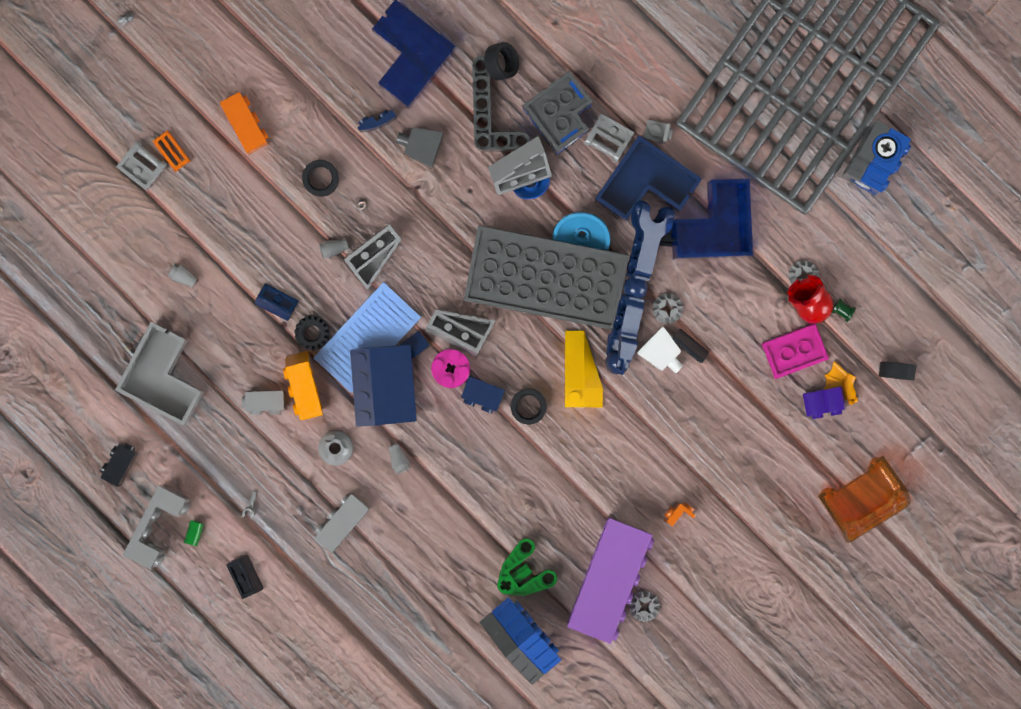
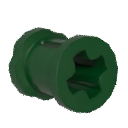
M839 298L831 313L840 315L848 322L854 314L856 307H850Z

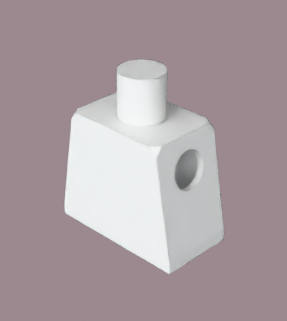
M661 327L637 352L640 357L660 371H663L668 366L676 374L684 366L676 359L681 350L664 327Z

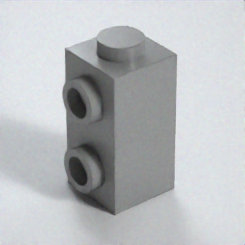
M285 391L245 392V396H242V408H245V411H250V415H262V411H269L270 414H281V410H286Z

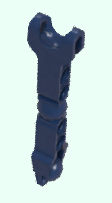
M642 200L635 203L631 215V223L635 228L636 234L627 268L628 273L626 276H629V278L624 283L625 295H621L613 329L608 335L605 366L614 375H624L637 348L638 341L636 339L645 302L641 298L646 295L648 290L646 281H650L660 240L672 229L675 215L672 208L663 207L659 209L656 218L651 220L650 205Z

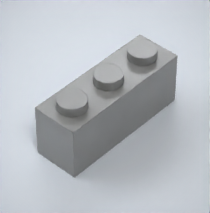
M351 494L350 497L346 495L340 501L342 506L339 510L336 511L334 509L328 515L329 521L325 526L321 524L315 531L317 535L314 539L331 553L334 552L370 509L354 494Z

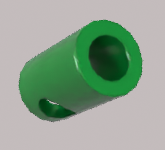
M190 520L184 543L198 546L204 524Z

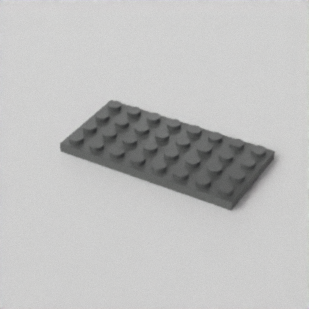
M478 225L464 301L612 330L621 299L629 254Z

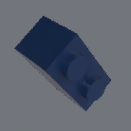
M469 376L461 398L464 399L463 403L473 407L475 404L481 405V410L492 414L493 411L497 412L505 390Z

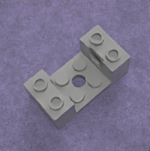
M159 485L123 556L149 569L160 566L165 557L163 555L164 549L144 539L150 536L153 530L151 525L155 520L159 519L162 510L176 517L187 514L191 507L189 503L191 498L165 485Z

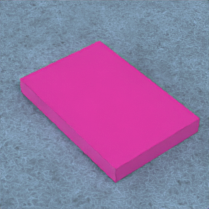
M816 323L761 343L774 379L829 360Z

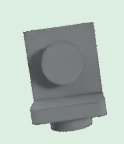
M647 120L643 138L665 144L667 140H671L673 129H670V123L665 124Z

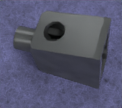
M412 128L410 136L399 132L396 144L406 146L404 154L407 157L432 169L443 138V132Z

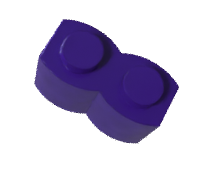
M842 386L803 394L807 417L812 416V419L823 418V414L829 412L831 416L843 414L842 410L846 409Z

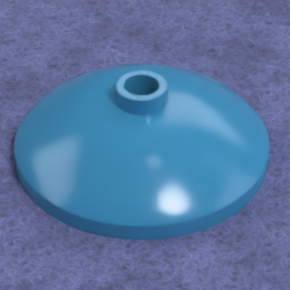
M573 212L564 216L556 224L553 231V240L608 250L610 232L607 225L598 216L588 212ZM584 231L586 234L581 235L579 232Z

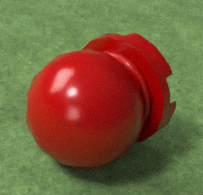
M807 275L808 278L802 281L797 279L787 291L789 295L788 301L796 308L798 316L805 322L811 324L822 323L830 317L833 310V300L830 293L825 289L822 280L816 275Z

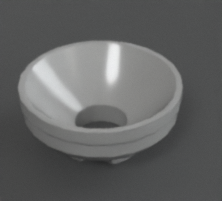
M341 431L328 432L319 442V455L327 464L334 466L344 464L351 458L353 443L350 437ZM334 442L338 443L341 447L338 454H332L329 450V446Z

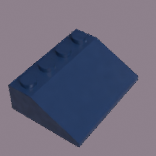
M411 345L351 349L350 357L356 427L417 421Z

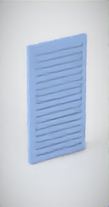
M383 282L313 359L352 393L353 382L350 350L354 348L395 346L421 317Z

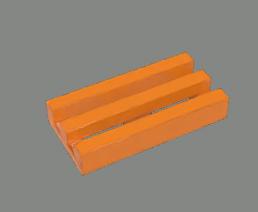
M168 130L152 141L175 172L191 162ZM166 136H168V138L171 140V142L183 156V158L185 159L184 161L180 160V158L177 156V154L165 140ZM160 140L164 143L166 148L178 162L177 166H175V164L172 162V160L169 158V156L158 143Z

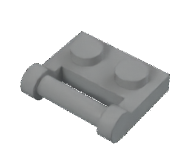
M601 113L584 144L587 146L591 145L612 157L613 161L618 162L634 132ZM598 134L619 146L618 150L615 151L594 139L595 135Z
M136 141L116 167L148 191L159 175L167 168L168 163L164 160H159L146 150L141 142ZM138 152L157 168L153 172L136 159L134 155Z

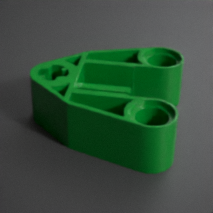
M521 539L503 562L497 583V588L501 593L526 596L556 584L557 575L551 569H546L533 576L521 586L518 583L533 573L528 565L525 564L512 574L509 573L510 570L522 563L524 559L534 552L535 545L531 539ZM523 542H529L532 545L529 552L521 550ZM546 573H551L554 576L552 583H545L543 581V576ZM503 580L506 582L510 581L509 587L511 588L508 590L507 588L502 589L500 585H503V583L501 582Z

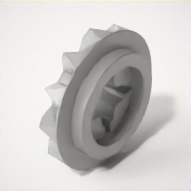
M798 261L792 265L788 275L790 283L793 284L797 280L796 277L801 275V268L805 273L811 272L812 274L810 275L818 277L819 270L815 264L809 261Z
M665 293L655 299L652 307L653 314L661 323L671 324L681 317L683 304L676 295ZM666 300L670 306H676V308L670 311V317H668L666 311L660 310L666 306Z
M640 591L634 594L629 605L631 615L642 622L654 619L660 609L658 598L648 591ZM639 600H641V602L647 603L651 600V602L648 605L650 613H648V611L646 612L645 610H642L638 613V611L641 608Z

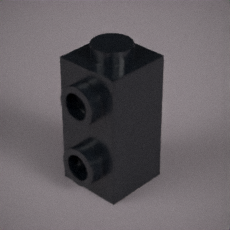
M126 442L124 445L114 446L109 455L111 456L109 463H105L100 471L102 473L100 478L116 487H120L138 455V452L134 451L135 447Z

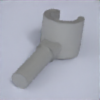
M252 491L248 507L243 510V517H245L247 510L252 513L250 519L255 515L253 507L257 492Z

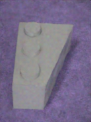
M539 136L488 167L497 195L552 177Z
M388 223L343 258L367 290L401 241V238Z
M435 310L426 327V331L477 357L496 320Z

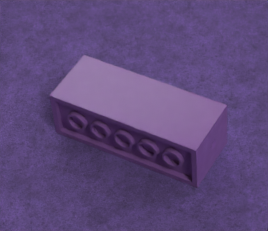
M607 517L567 621L568 628L611 644L612 640L616 641L620 631L617 628L619 622L623 623L627 613L624 608L626 604L630 605L633 598L631 590L633 586H637L640 579L639 569L640 567L644 568L647 561L646 551L647 549L651 550L654 543L651 533Z

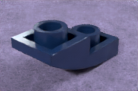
M386 110L378 116V121L373 116L370 118L366 116L358 123L360 126L357 128L360 133L373 131L391 123L397 118V115L393 110L389 112Z

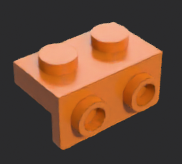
M678 502L674 508L671 506L666 511L664 521L673 527L684 512L693 519L696 515L693 513L694 509L685 502L683 504Z

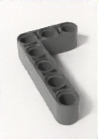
M479 56L474 59L472 64L475 147L480 152L515 151L521 147L516 143L518 137H524L527 143L530 141V138L525 132H491L490 75L486 68L482 71L476 69L478 62H484V57ZM479 81H485L487 87L479 90L476 84ZM485 100L487 107L480 109L477 107V102ZM486 119L488 125L485 128H480L477 125L478 120ZM480 138L488 140L489 143L486 147L478 145ZM498 138H506L508 141L507 145L499 146L497 144Z

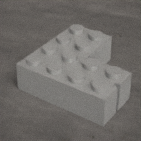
M150 322L115 390L183 426H187L204 391L171 375L188 340L173 332H169L168 329L154 322Z

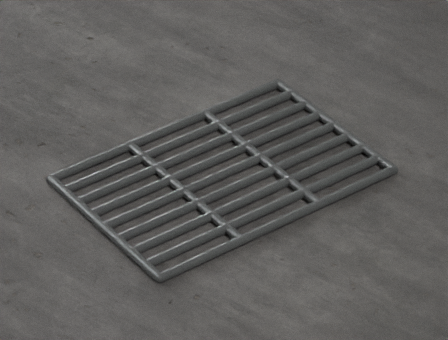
M761 0L676 121V125L804 215L807 214L940 25L938 20L909 0H895L899 4L860 59L852 54L851 51L887 0H878L845 48L835 41L864 0H854L829 37L819 30L840 0H831L814 26L806 22L804 18L817 0H808L798 15L788 9L794 0H784L782 4L776 0ZM769 4L777 12L740 65H735L729 60ZM907 8L914 13V16L875 70L867 64L868 60L900 14ZM783 15L793 21L757 74L754 77L745 72V69ZM920 19H923L930 24L929 28L892 80L888 79L882 73ZM799 26L809 33L771 87L768 88L760 81ZM814 37L824 43L786 99L776 93ZM832 48L840 55L801 110L791 103L826 53ZM846 59L855 64V67L820 117L815 121L807 115L843 62ZM725 66L733 74L694 129L685 121ZM860 71H865L871 76L831 132L823 124ZM741 77L749 85L712 138L708 139L701 134L702 130ZM879 81L887 88L849 142H845L838 136L875 83ZM755 88L765 94L729 147L724 150L717 145V142ZM772 99L781 106L743 160H738L732 154ZM786 110H788L796 118L758 172L748 167L749 163ZM801 122H805L812 128L778 177L771 183L764 178V175ZM818 132L821 133L827 140L790 193L787 194L779 187ZM833 143L843 149L805 205L801 204L795 197Z

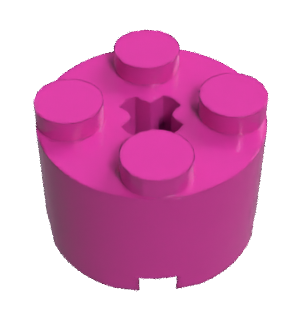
M448 349L440 352L434 358L431 371L438 384L446 388H456L464 384L468 379L470 364L463 353ZM448 364L456 366L454 374L446 372Z

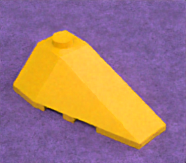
M565 331L564 407L603 408V387L585 332Z

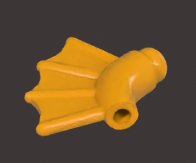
M834 361L831 371L825 374L826 386L823 390L842 386L844 399L848 401L849 405L858 402L853 386L856 377L847 373Z

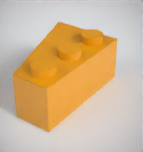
M308 351L286 356L283 374L285 380L289 379L290 382L288 392L290 398L294 397L295 404H293L295 416L299 415L301 421L323 415L318 389L313 377V369L309 362Z

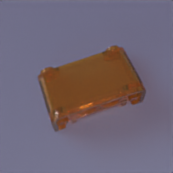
M884 456L872 459L869 462L868 472L837 491L835 488L830 489L828 487L818 495L823 507L847 543L856 540L907 508L911 503L907 488Z

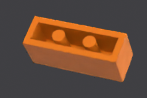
M238 92L219 102L248 155L268 145L267 139H269V136L264 128L260 129L257 123L260 120L255 111L251 113L248 107L251 103L246 94L242 96Z

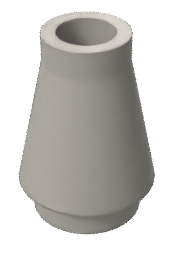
M346 239L328 240L319 244L323 259H330L349 249Z
M175 263L168 274L172 281L191 288L197 280V277L192 275L181 264Z
M396 444L389 447L392 470H395L396 474L409 470L410 462L400 448V445Z

